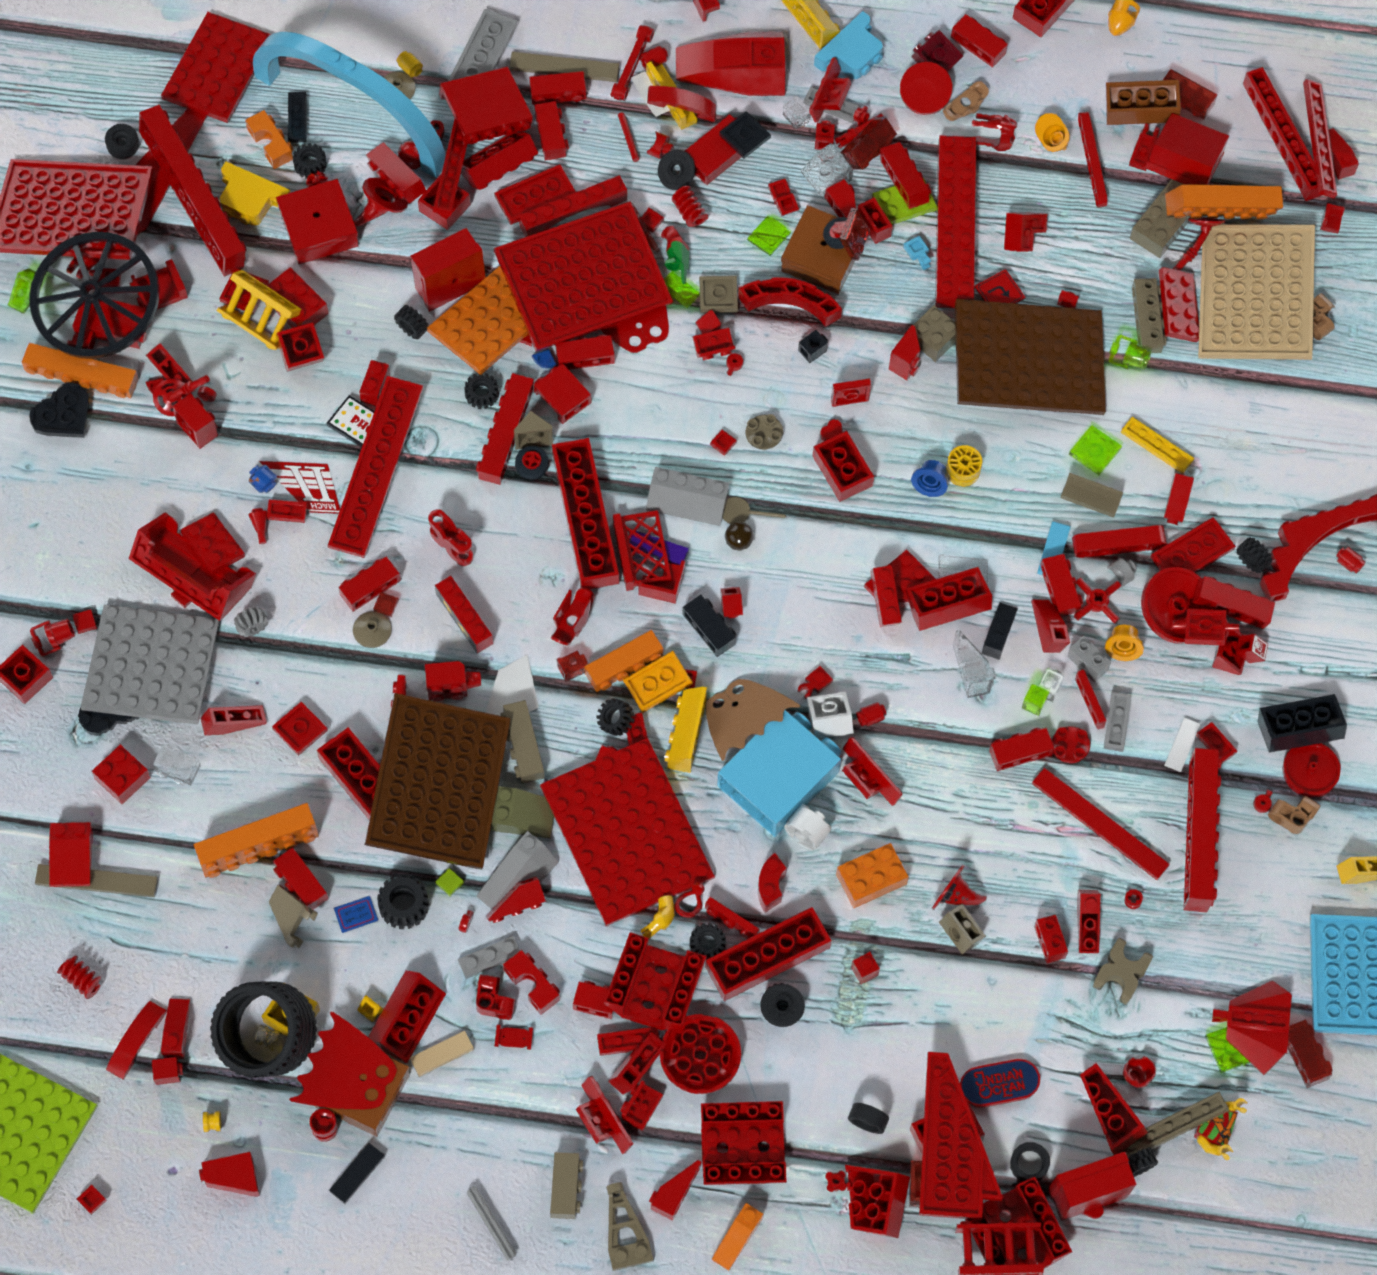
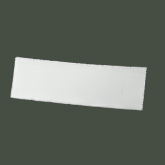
M645 71L631 77L638 92L655 117L670 110L667 106L662 108L647 103L648 87L653 86Z
M1184 717L1164 766L1179 772L1182 771L1201 725L1200 723Z

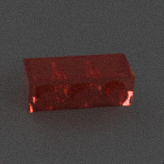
M1172 69L1164 77L1163 80H1179L1180 107L1191 112L1196 117L1205 119L1215 105L1218 94Z
M875 117L840 153L851 169L863 170L868 167L869 162L873 158L880 155V148L892 143V139L897 133L886 117Z
M1305 1019L1289 1026L1287 1049L1306 1088L1329 1080L1333 1069L1330 1062L1326 1061L1323 1056V1047L1319 1042L1317 1043L1312 1025L1308 1024Z

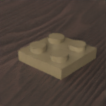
M699 276L700 313H707L710 310H713L714 313L738 312L737 276Z

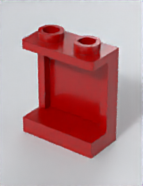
M172 259L165 261V268L156 271L160 288L157 310L188 298L186 288ZM134 274L131 275L132 282L129 283L130 286L150 285L148 274L139 278H135ZM150 292L137 293L138 298L136 300L138 305L147 308Z
M564 364L558 367L555 366L550 370L549 374L545 377H540L534 383V393L536 395L539 394L557 413L561 424L567 422L592 403L589 391Z

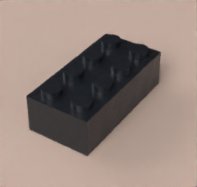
M1335 694L1259 708L1257 722L1269 753L1345 739L1347 723Z

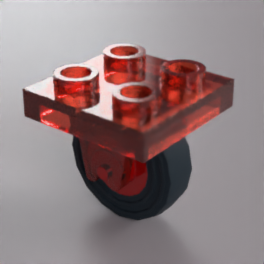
M851 208L848 218L838 217L831 220L823 231L826 244L834 249L845 248L851 260L856 261L859 260L860 255L863 253L866 239L870 235V229L858 208Z

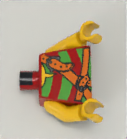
M1243 1098L1225 1102L1229 1108L1228 1112L1196 1128L1194 1137L1206 1153L1217 1156L1222 1155L1225 1160L1230 1159L1226 1152H1234L1230 1145H1228L1238 1114L1235 1111L1247 1112L1245 1108L1241 1107L1242 1104H1248Z

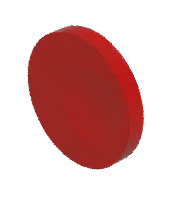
M933 62L914 64L906 70L900 82V96L903 103L912 112L920 115H931L941 111L948 104L952 95V81L948 72Z
M1319 743L1290 749L1283 761L1282 772L1286 783L1294 792L1307 797H1320L1326 795L1335 787L1340 777L1341 768L1335 753L1329 747Z

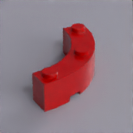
M773 277L769 280L750 282L738 289V298L748 312L768 304H788L810 312L825 327L840 319L842 315V308L829 294H825L817 289L816 286L805 281Z

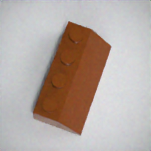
M1179 80L1106 82L1107 125L1166 123L1171 113L1180 116Z

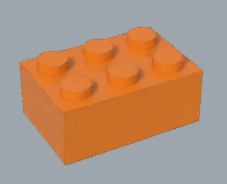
M891 843L838 866L836 870V876L853 909L907 885L909 878Z

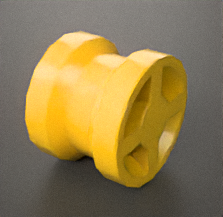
M203 1112L204 1132H209L210 1130L221 1131V1112Z

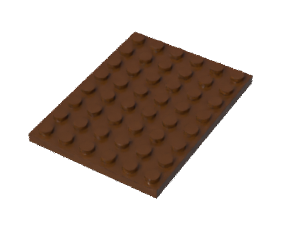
M956 299L957 404L1104 415L1106 413L1102 310Z
M395 693L364 845L482 870L511 718Z

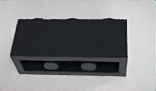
M699 595L683 606L682 615L716 657H719L736 645L737 635L732 627H727L723 616L719 612L716 613L714 611L713 605L708 598L705 599L702 595Z

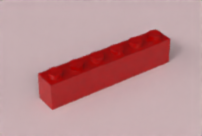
M514 373L505 383L504 389L506 392L504 396L501 395L499 401L500 410L495 412L493 418L494 427L489 429L487 439H489L488 444H484L482 461H478L476 466V472H478L480 480L501 485L515 445L514 429L524 419L534 390L533 378Z

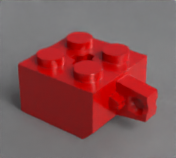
M460 661L425 664L428 699L434 702H440L449 698L454 700L468 697L467 689L481 686L480 672H465V666Z

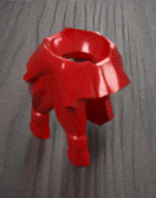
M976 113V119L988 121L972 120V126L1001 130V138L990 139L973 136L976 137V145H985L997 151L1011 149L1015 140L1014 130L1017 128V122L1008 115L1002 117L1000 115Z

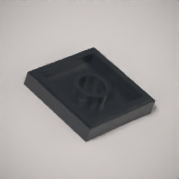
M747 111L719 132V136L743 159L771 138V134Z

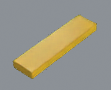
M1131 417L1121 430L1123 435L1181 474H1184L1194 461V457L1134 417Z

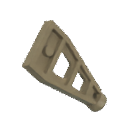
M622 1182L606 1186L609 1195L608 1253L612 1270L616 1271L653 1262L649 1240L624 1193ZM623 1207L627 1211L629 1221L617 1224L615 1221V1210ZM627 1227L631 1228L637 1238L636 1243L620 1246L618 1244V1231Z

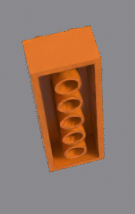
M1180 185L1165 194L1167 216H1174V218L1191 216L1192 219L1207 216L1208 219H1215L1219 216H1224V219L1240 217V219H1249L1251 217L1266 219L1268 215L1276 214L1278 210L1283 208L1281 186Z
M308 803L194 843L193 845L205 878H214L226 870L233 871L238 869L240 865L255 863L259 858L265 856L272 857L278 851L289 850L292 847L295 848L303 842L310 843L319 836Z

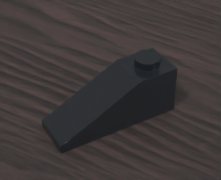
M999 603L981 654L1000 660L1018 608Z

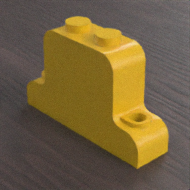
M225 161L221 168L222 182L227 185L220 196L222 211H225L228 217L239 219L243 224L259 225L270 207H278L276 197L291 193L289 189Z

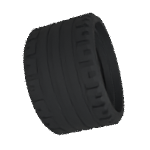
M260 981L240 984L238 987L228 991L216 1005L210 1026L212 1046L215 1048V1053L218 1054L220 1061L236 1074L251 1078L287 1074L289 1071H293L302 1065V1062L307 1059V1055L312 1052L311 1049L315 1045L317 1020L315 1019L313 1007L302 992H298L297 988L283 982ZM263 995L278 1003L284 1011L288 1022V1036L282 1051L277 1057L267 1063L252 1057L244 1047L240 1036V1022L246 1007L253 1000Z

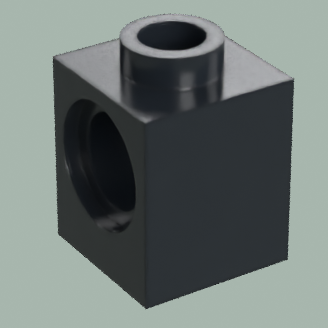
M815 330L799 341L798 351L811 363L827 352L828 340L825 335ZM811 344H816L818 346L812 347Z

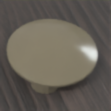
M773 414L759 415L747 422L745 434L748 442L753 447L767 450L779 444L783 437V427Z

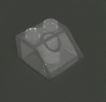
M831 143L816 152L801 170V173L823 199L826 188L843 179L847 183L852 181L853 168Z

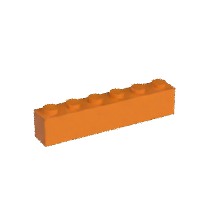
M33 343L28 344L22 359L23 368L29 374H40L48 379H59L64 383H76L83 388L97 389L101 393H112L120 398H132L139 380L136 370L94 359L73 357L59 350Z

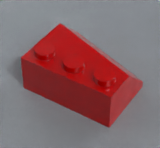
M845 1165L849 1180L847 1191H850L849 1215L851 1229L880 1236L899 1238L910 1177L896 1172Z

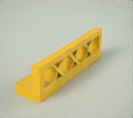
M652 62L646 63V74L653 86L677 88L662 64L654 67ZM666 105L681 130L697 123V117L693 112Z

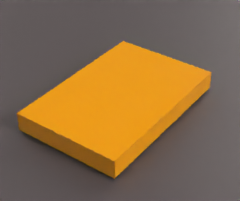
M674 651L669 652L623 679L642 713L693 684Z

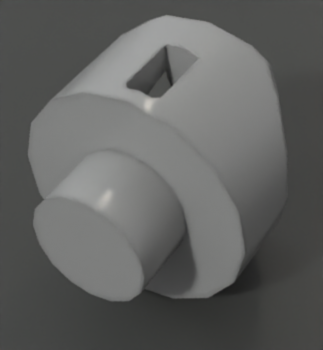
M1119 558L1107 566V569L1111 570L1120 582V588L1134 580L1133 572L1137 568L1131 560L1125 561Z

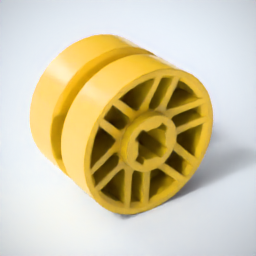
M961 445L950 452L946 469L947 477L953 484L966 487L978 480L982 467V456L979 451L971 446Z

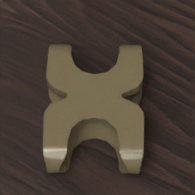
M1119 937L1110 951L1108 963L1101 967L1093 987L1101 990L1107 982H1117L1122 988L1119 1000L1127 1005L1138 986L1137 979L1144 976L1153 955L1145 952L1137 961L1128 960L1123 952L1126 941Z

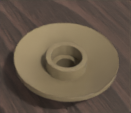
M392 72L384 77L409 99L413 97L416 86L413 78L408 74Z
M366 612L360 615L354 622V638L364 647H380L391 636V623L382 613ZM370 625H374V626H375L374 629H369L368 627H369Z

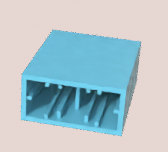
M786 710L783 711V721L768 722L764 726V734L755 735L745 745L744 749H741L718 772L717 786L774 837L784 829L787 821L801 804L807 805L839 773L841 758H839L841 750L831 739L824 737L820 741L810 732L812 725L805 716L799 712H795L791 716Z

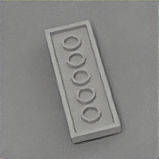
M484 9L448 81L495 70L518 25V21Z

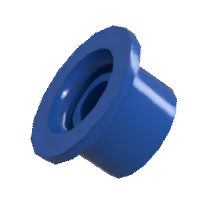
M925 461L921 468L913 472L911 477L912 486L922 495L929 497L941 496L948 488L947 469L939 461Z

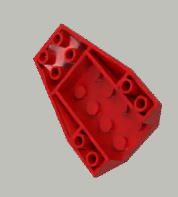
M745 32L676 47V81L747 96H785L783 32Z

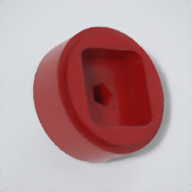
M202 386L199 388L197 395L205 402H214L217 393L209 387Z

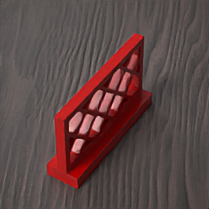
M658 510L621 516L620 513L613 514V526L626 591L634 590V587L639 586V583L649 585L672 581ZM655 517V524L650 527L644 523L646 518ZM633 520L638 524L631 530L626 526L625 521ZM640 526L649 530L645 537L636 533ZM651 533L659 536L656 544L647 540ZM633 535L641 540L637 547L629 543ZM644 542L653 547L648 554L640 550ZM655 550L663 555L659 561L651 557ZM636 553L645 557L640 564L632 559ZM647 560L656 564L651 571L643 567ZM658 567H661L666 571L667 576L659 577L654 572ZM639 570L648 574L645 579H636V574Z

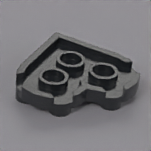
M64 383L62 387L53 391L50 399H43L41 403L31 408L29 418L36 433L46 436L85 438L89 397L79 384Z
M81 707L78 714L79 723L87 733L100 736L109 730L112 731L117 724L125 725L127 722L139 719V717L81 710Z

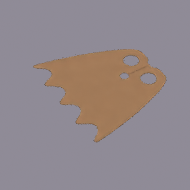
M738 679L729 684L724 692L715 694L706 702V717L710 734L721 760H725L726 752L732 747L744 749L745 740L749 735H763L766 723L770 721L782 722L785 709L790 707L799 708L800 705L785 695L750 680ZM737 685L744 686V690L740 694L732 692L733 688ZM717 699L724 700V704L720 708L713 707V702ZM737 701L738 705L733 707L732 703Z

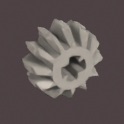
M258 606L249 607L243 610V612L238 613L237 617L234 618L235 628L240 636L252 637L254 634H259L260 631L265 630V627L268 625L267 616L262 608H258Z

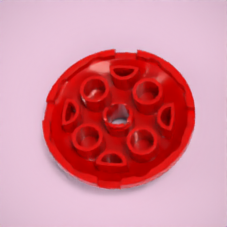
M703 1014L686 1016L682 1028L668 1029L662 1039L666 1044L663 1051H660L662 1069L667 1078L683 1091L693 1094L713 1093L731 1082L739 1069L741 1062L739 1039L734 1030L717 1017ZM703 1052L706 1057L705 1059L695 1058V1054Z

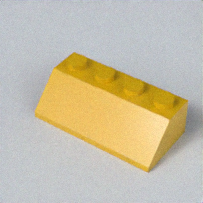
M781 0L820 50L840 32L839 26L832 22L828 12L820 7L818 0Z
M707 687L683 690L682 696H678L676 707L679 708V713L674 714L672 725L675 726V731L670 732L668 743L671 744V749L666 750L664 760L668 762L667 769L691 773L706 705Z

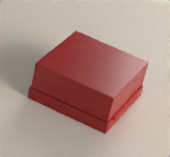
M1171 113L1154 144L1145 169L1185 185H1209L1223 158L1229 135Z
M338 178L276 197L280 215L298 265L358 247V233Z
M467 228L410 256L415 289L429 312L470 292L486 278L482 248L476 243Z
M1126 1152L1066 1171L1055 1177L1048 1191L1051 1199L1054 1201L1061 1221L1124 1200L1129 1196L1137 1183L1129 1166Z

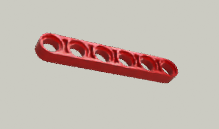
M1089 112L1078 113V124L1096 207H1107V194Z

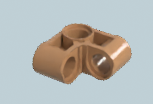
M1323 293L1317 295L1313 300V337L1316 340H1321L1335 329L1332 320L1326 316L1332 308H1335V305Z
M1305 795L1297 807L1278 799L1269 811L1268 817L1291 833L1299 834L1305 829L1310 820L1313 819L1321 805ZM1293 820L1300 821L1301 825L1295 824Z

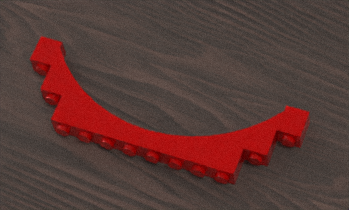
M1377 494L1366 500L1358 499L1350 505H1339L1330 511L1322 510L1314 516L1306 515L1294 522H1284L1278 531V536L1283 546H1278L1271 552V565L1274 572L1271 571L1264 574L1260 582L1264 596L1272 602L1286 599L1289 593L1287 586L1295 568L1314 546L1337 531L1352 525L1377 521Z

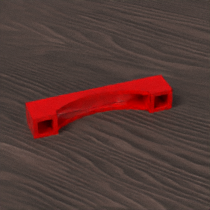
M618 175L519 215V226L525 237L548 230L560 221L582 211L601 206L613 207L627 201V188L621 176Z

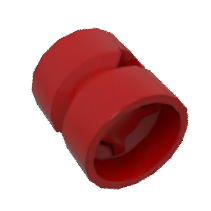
M318 1109L312 1113L309 1124L313 1136L322 1142L332 1140L338 1133L335 1115L328 1109Z

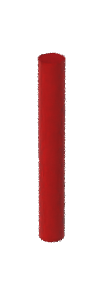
M620 112L618 118L632 160L637 162L640 158L625 113Z

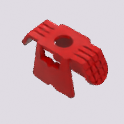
M581 587L577 590L572 604V590H569L553 617L554 623L558 628L551 635L550 638L568 646L572 643L574 637H578L585 627L595 598L593 592L586 587ZM570 616L577 617L573 626H569L566 622Z

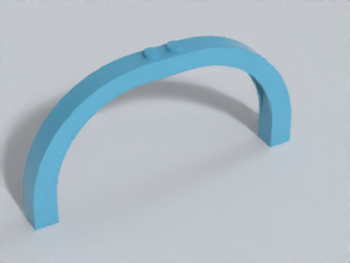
M277 32L269 35L255 52L253 57L255 78L269 86L280 74L278 57L288 56L312 63L361 90L384 107L409 134L419 153L421 171L436 179L442 172L446 157L445 151L431 123L408 97L373 70L316 39L293 32Z

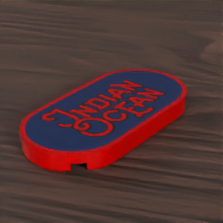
M1014 1059L970 1068L963 1074L960 1085L965 1098H967L971 1106L985 1108L1026 1100L1032 1097L1039 1088L1040 1074L1031 1062L1024 1059Z

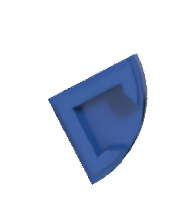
M550 349L532 355L533 361L543 368H554L556 366Z

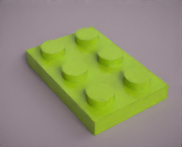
M895 186L872 193V198L875 197L892 225L937 211L936 203L931 194H929V203L909 209Z

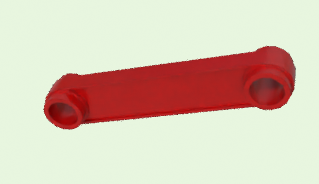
M640 25L636 34L637 41L619 82L614 83L610 96L614 97V99L625 101L628 96V85L639 63V55L643 53L647 42L651 43L655 30L649 26Z

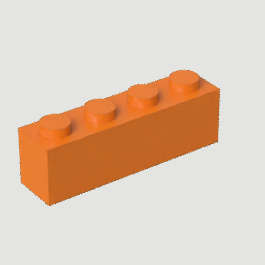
M650 630L584 666L585 675L596 692L604 691L611 687L612 683L623 681L632 672H637L644 668L645 665L663 656V647L653 631Z

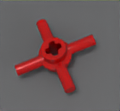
M1081 577L1076 580L1077 585L1087 595L1086 605L1074 614L1076 620L1079 621L1090 611H1103L1114 624L1120 620L1108 607L1109 596L1121 587L1119 581H1115L1105 590H1092Z

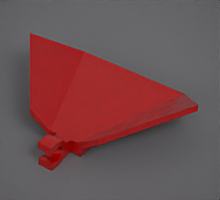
M1272 980L1230 1000L1229 1011L1213 1009L1212 1022H1227L1226 1040L1263 1075L1287 1053L1292 995Z

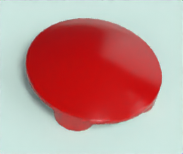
M1060 727L1051 740L1055 748L1053 754L1065 763L1080 762L1090 751V739L1087 732L1078 727Z

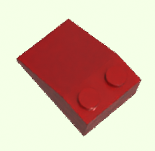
M91 822L50 823V887L90 886L93 846Z

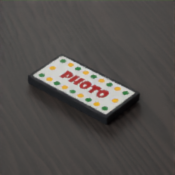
M348 395L328 420L327 426L362 448L374 410ZM408 433L405 443L410 438V433Z

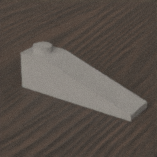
M527 831L508 853L476 897L493 909L516 883L535 876L539 880L544 879L558 864V860L540 840Z

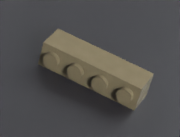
M526 700L503 705V712L500 715L511 718L507 742L511 741L512 748L509 751L511 759L516 760L517 766L514 767L516 778L520 777L522 784L544 779V769Z

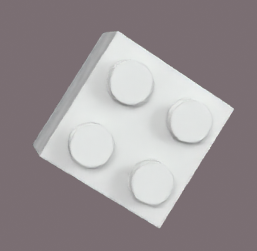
M846 691L807 697L809 718L815 737L823 739L824 737L844 736L853 733L852 714Z

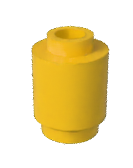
M403 51L396 59L398 66L410 77H417L423 71V64L410 52Z

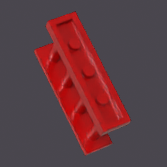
M1033 1219L1023 1220V1223L973 1224L972 1221L960 1222V1224L956 1225L955 1233H963L964 1263L962 1266H959L958 1275H1043L1044 1264H1038L1036 1261L1034 1231L1040 1230L1041 1222H1035ZM984 1232L985 1263L975 1266L972 1257L971 1233ZM992 1232H1005L1006 1262L1004 1265H996L994 1262ZM1013 1232H1025L1027 1262L1023 1265H1017V1262H1015Z

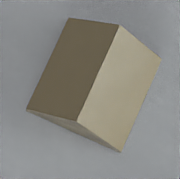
M530 411L514 429L515 450L528 446H552V425Z

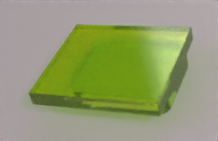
M767 216L747 240L771 256L791 232L782 223L773 217Z

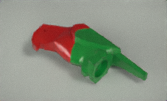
M672 225L666 227L661 233V237L667 240L666 252L668 259L665 260L664 265L672 272L681 270L682 284H686L690 248Z

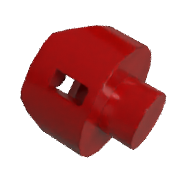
M655 131L656 141L647 150V154L661 159L664 154L673 150L674 145L669 143V136Z

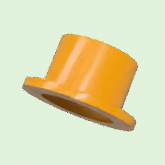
M1123 624L1116 626L1112 630V636L1105 643V650L1113 659L1133 661L1143 654L1144 646L1139 639L1138 630L1131 625Z

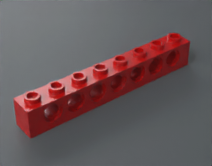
M1261 67L1246 72L1243 86L1305 201L1322 196L1318 194L1314 161L1264 68Z

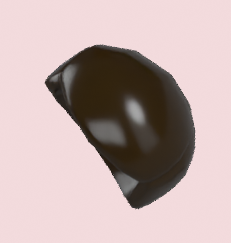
M743 522L731 524L725 532L726 544L731 549L738 551L749 548L754 540L752 528Z

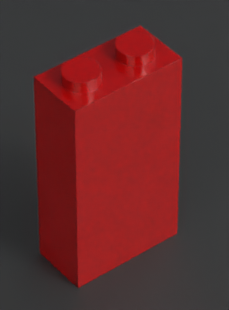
M730 114L685 150L694 161L695 175L706 185L741 158L719 136L721 130L737 119Z
M112 300L141 319L147 309ZM99 302L115 342L126 337L138 325V323L104 302ZM85 303L78 308L72 325L75 334L79 333ZM92 304L86 330L93 331L96 339L109 342L95 307ZM146 331L129 347L140 349L141 343H144L146 340Z

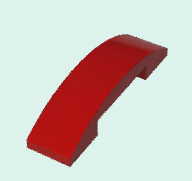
M648 87V104L662 108L666 105L697 113V118L711 122L715 121L716 104L706 97L675 87Z
M151 1001L144 1006L119 1042L107 1065L106 1071L122 1080L125 1079L134 1065V1059L153 1029L158 1027L167 1013L166 1009Z

